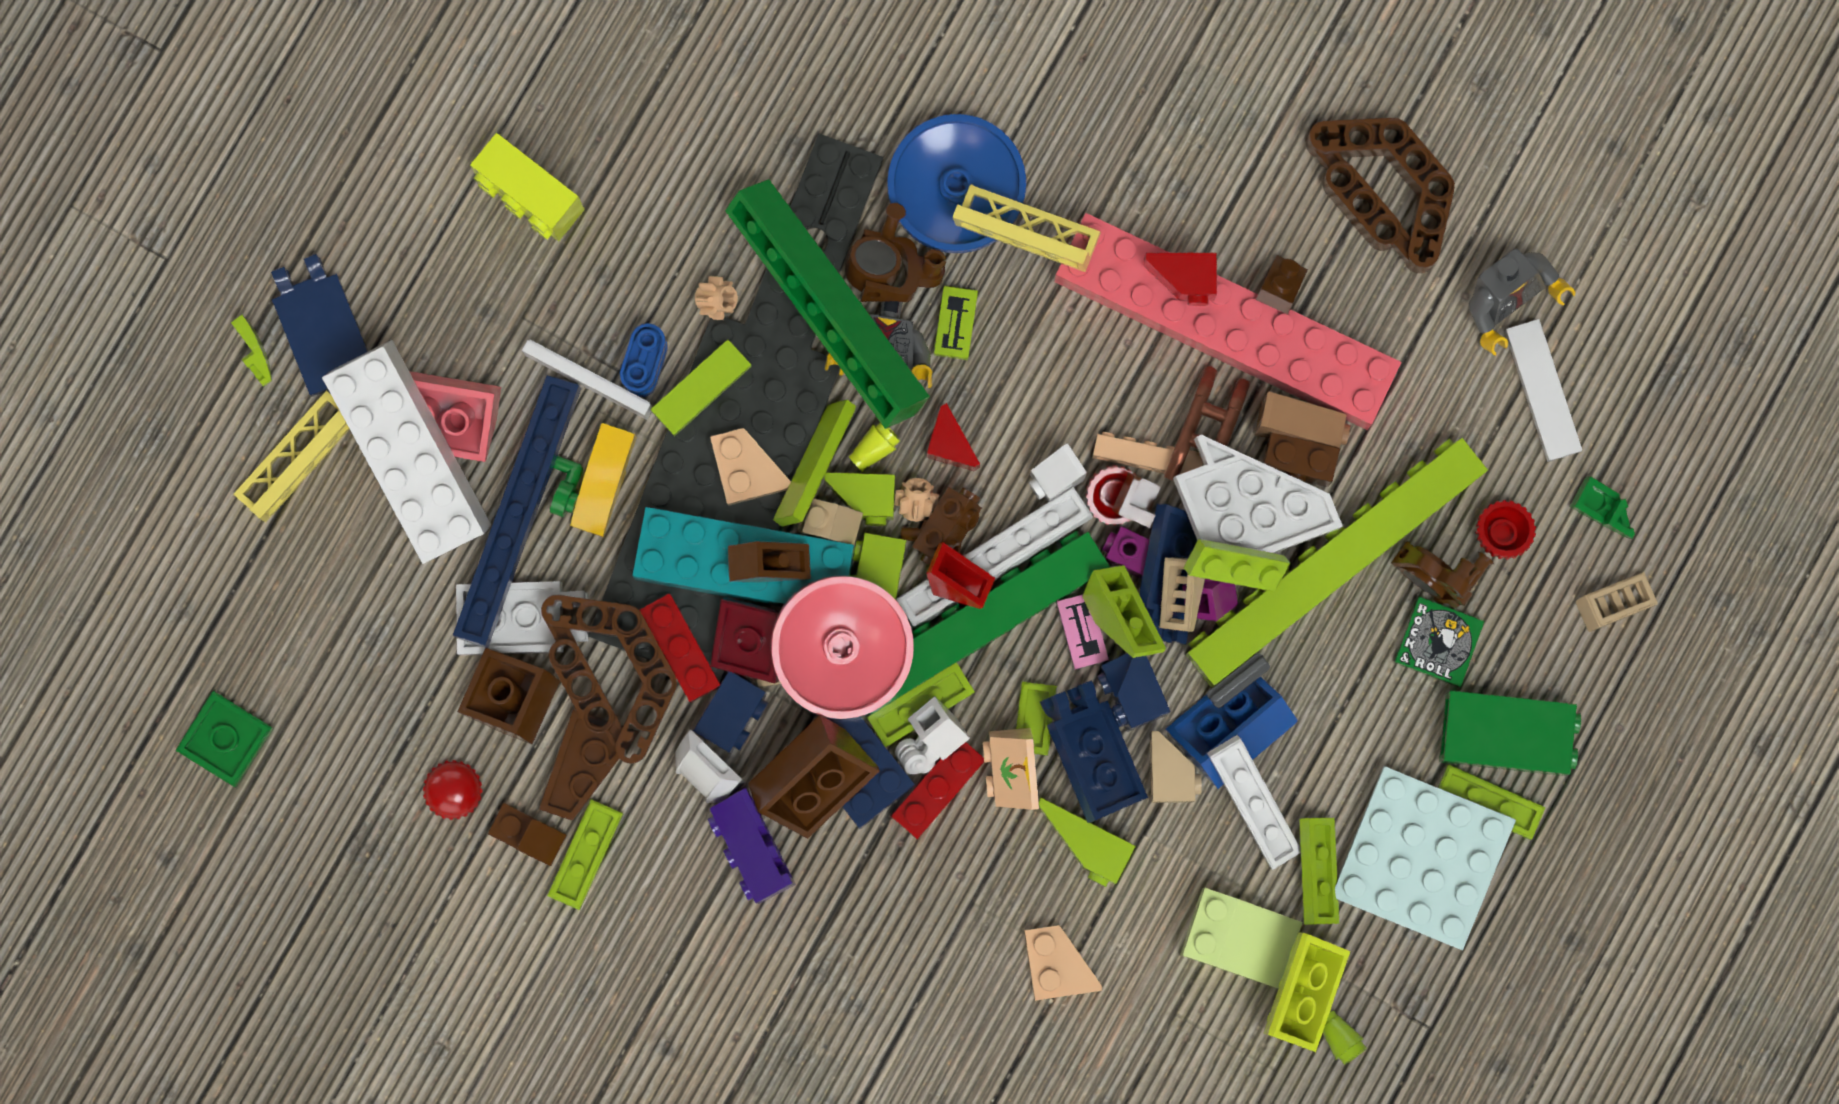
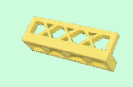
M973 185L969 186L962 206L957 204L953 214L956 226L1083 272L1087 270L1101 234L1098 230ZM977 196L988 200L993 212L986 215L970 209L974 197ZM994 203L1002 205L1004 207L997 210ZM1016 210L1021 212L1026 223L1016 226L1002 221L1000 215ZM1027 215L1035 217L1036 219L1029 221ZM1046 221L1054 224L1058 235L1049 238L1034 232L1032 227ZM1059 226L1068 229V231L1062 233ZM1076 233L1090 237L1085 250L1067 244L1065 238Z
M327 390L233 494L265 523L350 430L332 395ZM330 402L338 411L326 425L319 426V412ZM314 418V426H307ZM314 431L315 437L302 451L296 452L295 438L301 432ZM290 445L291 452H284ZM291 457V464L279 477H273L272 464L277 458ZM267 471V478H260ZM268 483L267 491L256 503L252 502L245 495L254 484Z

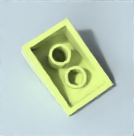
M1202 888L1180 955L1279 989V983L1285 972L1291 949L1303 922L1240 899Z

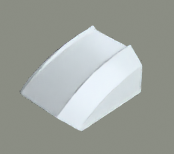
M692 730L687 733L675 752L676 774H682L704 795L706 803H720L734 795L745 783Z

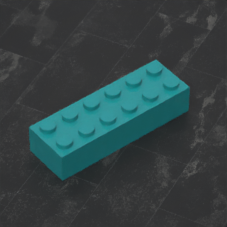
M645 507L632 576L637 581L783 607L797 591L811 582L831 576H850L855 548L854 545ZM756 541L809 544L811 579L756 583L729 582L728 546Z

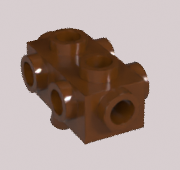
M947 487L930 518L924 520L921 528L903 527L901 539L915 542L912 547L923 554L920 560L929 566L939 543L944 542L959 553L961 543L966 534L976 526L979 520V513L982 507L977 503L980 497L963 487L959 493Z

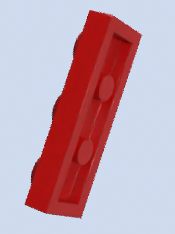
M670 593L639 610L690 703L720 687L717 677Z
M965 742L946 759H940L891 817L918 840L982 766L984 757Z

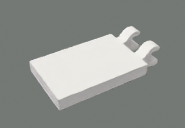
M562 582L511 583L488 649L502 654L549 653L552 644L556 641L542 617L541 607L543 602L552 595L588 599V593H585V591L562 592ZM471 584L456 585L457 622ZM556 602V606L553 608L549 607L548 613L554 616V621H559L560 616L563 615L562 602ZM574 603L573 606L579 607L580 604ZM570 630L576 642H589V632ZM457 639L458 655H482L485 647ZM563 646L558 648L557 652H563Z

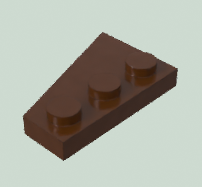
M576 710L572 711L539 808L541 811L571 821L574 820L619 760L606 733H594L588 730ZM589 715V721L594 727H603L608 722ZM628 729V732H635L630 742L624 741L622 743V747L625 750L628 749L640 733L639 731Z

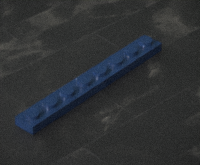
M548 375L545 378L456 624L453 636L457 639L488 648L581 392L582 388L578 384Z

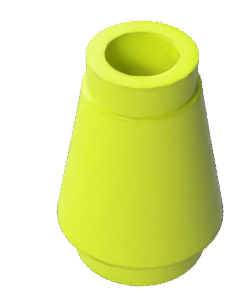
M881 422L877 425L873 424L849 455V458L861 471H864L867 467L897 450L895 446L901 440L890 427L885 429Z

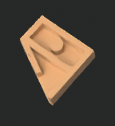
M744 428L710 437L728 506L787 491L791 481Z
M1060 925L1024 930L1035 1001L1102 991V985Z

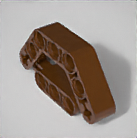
M1399 118L1321 121L1315 124L1307 137L1306 147L1308 152L1316 157L1327 170L1323 177L1322 186L1328 197L1370 246L1379 251H1385L1393 247L1410 271L1419 274L1428 272L1437 262L1440 255L1455 189L1453 177L1406 122ZM1395 130L1398 132L1401 138L1400 142L1396 144L1387 142L1384 138V131ZM1354 131L1363 133L1366 143L1364 145L1353 144L1349 138V133ZM1339 132H1342L1341 140L1336 139ZM1320 133L1324 134L1325 139L1329 140L1327 146H1322V142L1317 140ZM1384 156L1418 196L1409 234L1369 184L1344 158ZM1408 156H1417L1421 159L1423 168L1420 170L1411 169L1406 163V158ZM1342 173L1348 179V185L1345 187L1335 186L1331 181V175ZM1429 183H1441L1445 188V195H1433L1429 190ZM1356 199L1366 200L1370 205V212L1365 214L1357 212L1353 206V201ZM1421 216H1433L1437 220L1438 227L1433 230L1425 228L1421 223ZM1379 225L1388 226L1393 233V237L1389 240L1379 238L1376 234V227ZM1423 240H1429L1424 252L1427 258L1424 262H1420L1419 255L1415 253L1422 246Z
M564 595L548 597L543 602L541 614L556 641L549 650V659L581 720L588 730L594 733L605 732L617 756L623 762L630 764L640 762L646 756L677 688V679L644 617L636 607ZM556 602H562L564 609L574 611L573 604H580L576 613L577 625L570 624L573 619L572 616L561 615L559 621H554V616L548 613L549 607L553 608L556 606ZM589 607H597L603 613L602 621L596 626H588L583 621L584 611ZM632 612L637 616L638 624L634 630L626 632L619 628L618 618L622 613ZM570 630L619 638L643 683L623 727ZM641 643H649L654 647L655 654L649 662H639L635 658V649ZM561 646H571L575 651V659L569 665H561L556 660V652ZM666 674L670 677L672 684L668 692L659 694L653 691L651 681L654 676ZM580 676H586L592 682V690L583 697L577 696L572 689L574 680ZM642 706H651L656 711V720L650 726H643L637 721L636 714ZM597 707L605 708L609 714L607 724L600 728L594 727L589 721L590 712ZM633 724L641 731L650 732L647 740L640 736L637 742V746L641 748V753L639 755L632 754L630 758H627L625 756L626 750L622 747V743L624 741L630 742L635 732H628L630 725Z

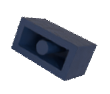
M728 672L693 731L729 754H732L734 749L741 751L751 734L746 731L748 725L753 718L759 721L769 704L764 700L767 693L733 672Z

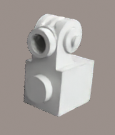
M933 697L908 718L919 735L916 740L905 739L901 741L895 749V755L907 773H927L934 767L937 759H946L969 740L970 737L956 716L936 697Z

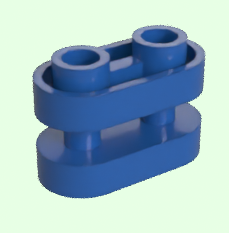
M642 324L633 331L620 370V378L625 389L639 397H646L656 389L668 351V343L663 331L654 324Z

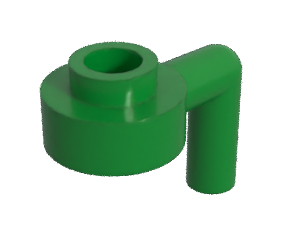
M557 455L553 468L567 474L555 492L550 513L564 518L567 512L571 514L574 512L579 495L575 491L583 473V467L577 462Z

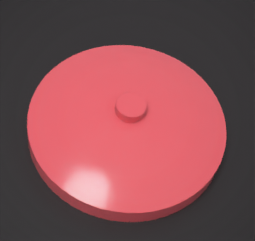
M831 576L809 583L797 591L785 603L774 623L771 636V659L781 685L802 707L829 718H855L882 707L902 687L912 664L913 634L902 607L883 588L858 577Z

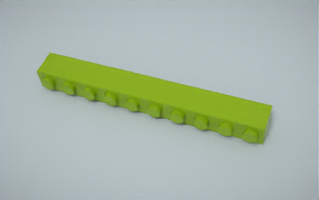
M1461 438L1456 443H1453L1451 439H1448L1433 451L1437 458L1428 465L1423 460L1407 472L1410 479L1401 486L1395 481L1379 494L1383 500L1372 508L1367 503L1352 516L1356 521L1346 529L1341 527L1327 534L1325 538L1328 540V543L1321 549L1317 550L1313 545L1300 555L1298 560L1301 564L1291 572L1287 568L1275 592L1267 590L1263 593L1260 589H1257L1243 600L1247 607L1238 614L1230 610L1215 622L1219 629L1210 636L1204 631L1188 643L1192 650L1186 656L1210 687H1214L1485 474L1488 469L1465 440Z

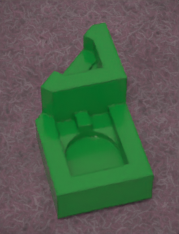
M1585 477L1569 507L1628 539H1633L1635 532L1634 528L1630 527L1626 508H1628L1627 500L1621 499L1619 493L1593 477Z

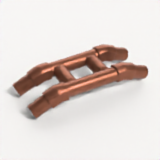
M1205 367L1165 472V478L1173 480L1175 476L1180 475L1190 446L1198 449L1194 439L1199 436L1196 434V430L1202 415L1221 422L1215 441L1228 447L1250 387L1248 380H1237L1228 407L1224 409L1207 402L1218 372L1214 367Z

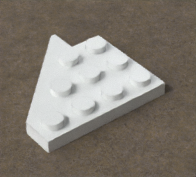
M1203 435L1197 436L1194 441L1204 466L1173 478L1197 540L1204 539L1276 553L1343 527L1329 493Z

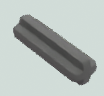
M1260 653L1254 654L1207 692L1209 700L1214 706L1221 708L1270 669L1268 661Z

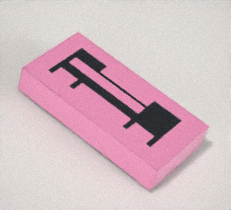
M1083 595L1056 602L1074 670L1109 661L1101 629L1095 624L1082 597Z

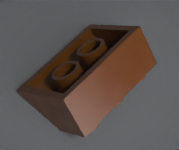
M819 715L762 769L748 785L757 811L760 814L808 839L880 770L878 765L844 728Z

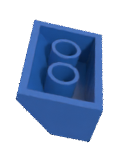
M1259 677L1221 708L1214 706L1206 694L1165 730L1200 772L1219 789L1224 783L1207 754L1209 751L1238 735L1253 760L1295 725L1298 720L1283 697L1262 677Z

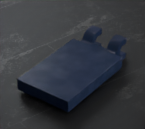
M317 254L304 258L311 279L293 285L289 271L285 267L271 272L281 293L280 297L272 299L311 397L324 393L326 390L329 391L322 379L324 375L368 352L339 276L335 274L328 277L321 258Z
M1157 504L1139 595L1162 641L1186 644L1188 631L1159 628L1165 558H1189L1198 540L1185 510L1167 504ZM1182 569L1181 576H1187L1186 570ZM1179 584L1178 590H1183V584ZM1176 598L1175 604L1185 605L1184 598ZM1173 612L1172 618L1184 620L1185 613Z
M1092 680L1068 690L1067 694L1063 691L1040 701L1045 714L1054 720L1047 727L1087 823L1148 798L1108 701L1099 704ZM1067 694L1071 702L1077 706L1076 708L1070 709Z

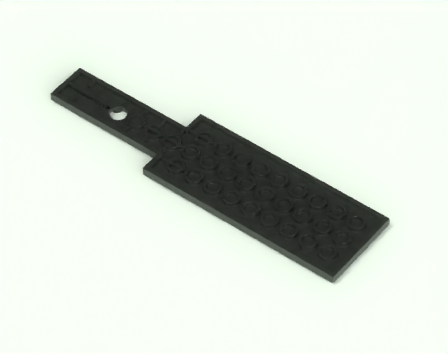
M818 133L790 208L806 230L817 228L827 235L828 244L823 253L840 274L882 165L883 157ZM768 269L765 271L745 324L724 317V320H713L710 318L690 373L727 340L736 347L752 367L675 437L667 430L602 598V601L630 605L640 610L670 593L709 665H711L721 599L725 598V596L637 581L632 575L645 507L775 531L780 529L781 525L773 519L786 491L728 506L710 437L744 428L786 477L792 481L823 416L840 367L838 365H830L828 371L825 370L828 355L811 349L816 334ZM732 598V599L739 600V601H743V602H747V603H751V602H752V601H747V600ZM600 609L597 611L592 626H596L602 621L603 613ZM625 612L619 616L618 626L621 630L628 632L637 627L638 618L634 613ZM589 633L588 635L589 638L625 651L619 638L616 636ZM641 643L636 647L634 654L652 660L655 650L651 644ZM711 667L721 684L725 670Z

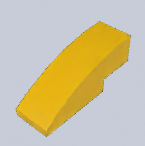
M604 423L601 424L579 491L570 524L571 527L604 537L637 439L635 434Z

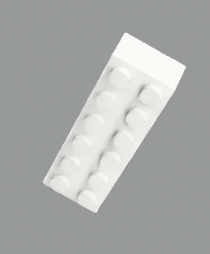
M393 340L331 370L322 377L422 564L483 535L491 526L490 521Z

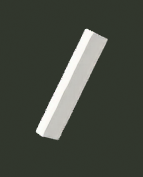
M1537 319L1506 329L1504 332L1547 462L1581 452L1582 447L1540 320Z
M527 340L522 349L526 357L648 420L651 414L650 409L652 408L650 402L532 340Z
M1236 735L1209 751L1207 754L1269 867L1273 870L1300 854V846L1241 738Z

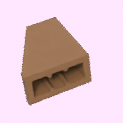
M1267 392L1261 402L1255 435L1268 438L1271 433H1277L1340 448L1341 444H1347L1351 425L1345 424L1347 414L1277 393Z

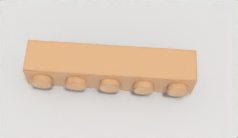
M1102 432V435L1097 434L1093 459L1163 474L1167 470L1175 449L1173 446H1166V448L1157 447V443L1145 441L1144 444L1138 443L1135 438L1123 437V439L1114 438L1115 434ZM1189 450L1180 474L1203 465L1199 452Z

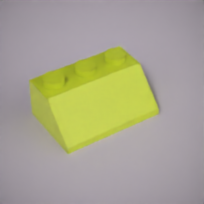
M1303 932L1298 933L1291 949L1285 972L1279 983V989L1271 1012L1268 1015L1263 1034L1316 1052L1351 951Z

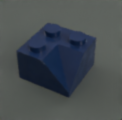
M1127 653L1100 667L1102 674L1098 675L1097 678L1105 695L1111 693L1115 705L1111 710L1118 727L1125 726L1127 732L1163 718L1171 712L1147 655L1132 658Z

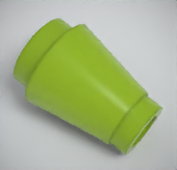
M1334 1010L1331 1011L1328 1015L1323 1035L1335 1059H1340L1346 1065L1367 1048L1362 1042L1364 1038L1337 1015Z

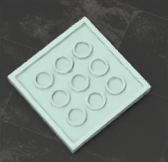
M1383 766L1337 878L1338 881L1335 886L1336 899L1463 951L1516 820Z

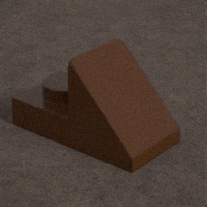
M503 803L488 832V835L549 866H552L567 837L566 834L506 803Z

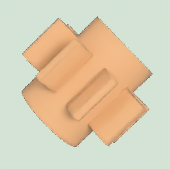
M709 276L708 283H699L695 293V303L700 309L699 314L709 315V318L713 320H724V313L733 314L738 301L737 292L732 287L733 282L723 281V277Z
M912 478L906 483H902L901 490H896L894 505L900 506L899 514L903 515L904 518L919 522L927 517L930 518L932 510L938 504L939 494L933 493L934 486L927 480Z

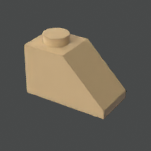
M813 499L803 522H799L796 532L820 539L855 545L863 513L838 504Z
M1151 731L1149 733L1151 803L1195 802V795H1201L1202 792L1201 773L1195 774V766L1159 731Z

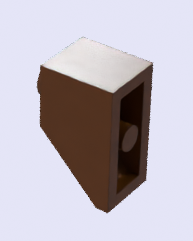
M756 541L728 546L729 582L756 583L811 579L809 544Z

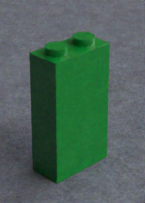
M1449 691L1445 694L1439 762L1558 776L1571 775V769H1576L1578 762V748H1573L1574 734H1579L1581 713H1576L1577 704Z

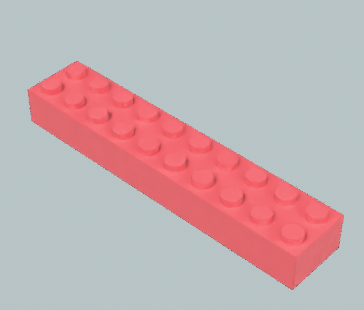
M1085 213L1080 224L1098 230L1101 233L1087 270L1083 272L1061 264L1055 276V283L1308 403L1347 414L1346 421L1365 430H1368L1373 424L1401 365L1400 361L1293 310H1289L1287 315L1256 300L1257 293L1217 275V296L1215 300H1209V305L1189 306L1188 300L1179 301L1144 266L1146 253L1170 252ZM1076 233L1070 245L1085 250L1090 237Z

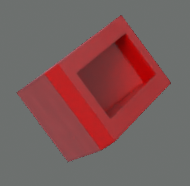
M946 403L940 406L927 450V458L970 471H976L980 468V462Z
M944 542L939 543L926 573L933 595L978 609L983 608L995 580V577Z

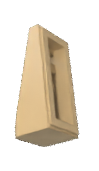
M1165 558L1159 628L1194 632L1205 578L1189 575L1181 576L1182 569L1185 570L1183 567L1188 558ZM1179 584H1187L1186 591L1178 590ZM1176 598L1186 599L1185 605L1175 604ZM1173 612L1185 613L1184 620L1172 618Z
M1644 572L1584 595L1576 600L1578 610L1589 632L1658 604ZM1633 584L1642 603L1637 604L1630 588ZM1619 590H1621L1623 597L1627 603V609H1625L1622 600L1618 594ZM1604 596H1608L1615 614H1611Z

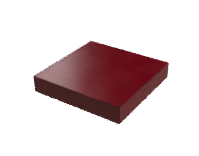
M728 597L721 599L710 667L774 684L779 682L771 659V636L774 623L780 611Z

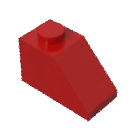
M1217 253L1145 254L1144 266L1179 301L1188 300L1189 306L1209 305V300H1215L1217 296Z

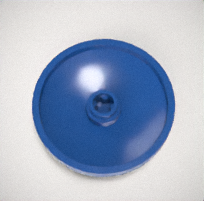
M950 114L939 116L920 124L898 145L889 166L888 196L890 204H901L906 210V215L900 219L899 224L916 241L941 252L968 253L983 249L997 241L956 226L953 220L957 204L962 206L970 185L1024 203L1026 173L1018 149L1001 129L978 117ZM977 196L974 197L970 209L986 215L993 212L988 200ZM994 203L997 210L1004 207L1002 205ZM1011 210L1000 215L1002 221L1014 224L1020 212Z

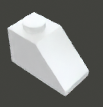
M1067 443L1031 470L1030 476L1033 480L1028 483L1039 500L1045 497L1047 502H1050L1070 488L1082 483L1087 472Z

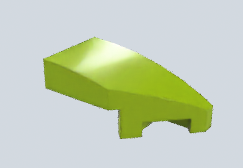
M240 315L231 324L252 350L251 353L241 360L264 387L272 381L267 354L248 319Z

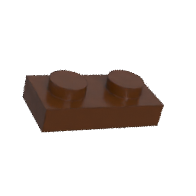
M1276 255L1256 300L1288 315L1308 269L1300 266L1292 259H1285Z

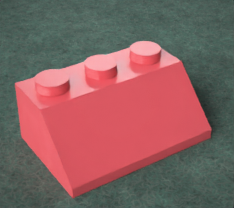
M409 371L454 456L485 462L497 422L501 387Z

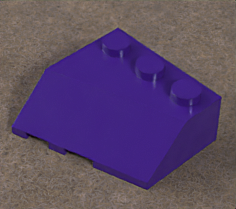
M746 788L710 808L713 816L707 820L715 836H723L728 846L723 852L731 868H739L744 879L739 884L748 901L754 899L756 904H760L796 885L761 814L757 811L750 792Z

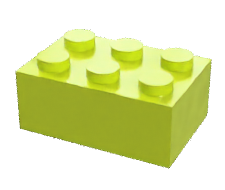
M497 132L470 164L476 174L473 179L478 182V187L492 198L496 194L502 197L500 200L505 204L504 207L517 218L521 219L523 215L529 218L528 222L533 225L531 228L546 240L552 236L559 242L585 210L579 196Z

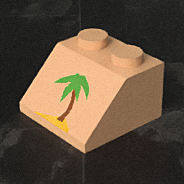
M1031 728L989 731L990 741L983 742L984 762L992 763L993 775L986 776L987 797H994L996 807L1039 809L1034 743Z

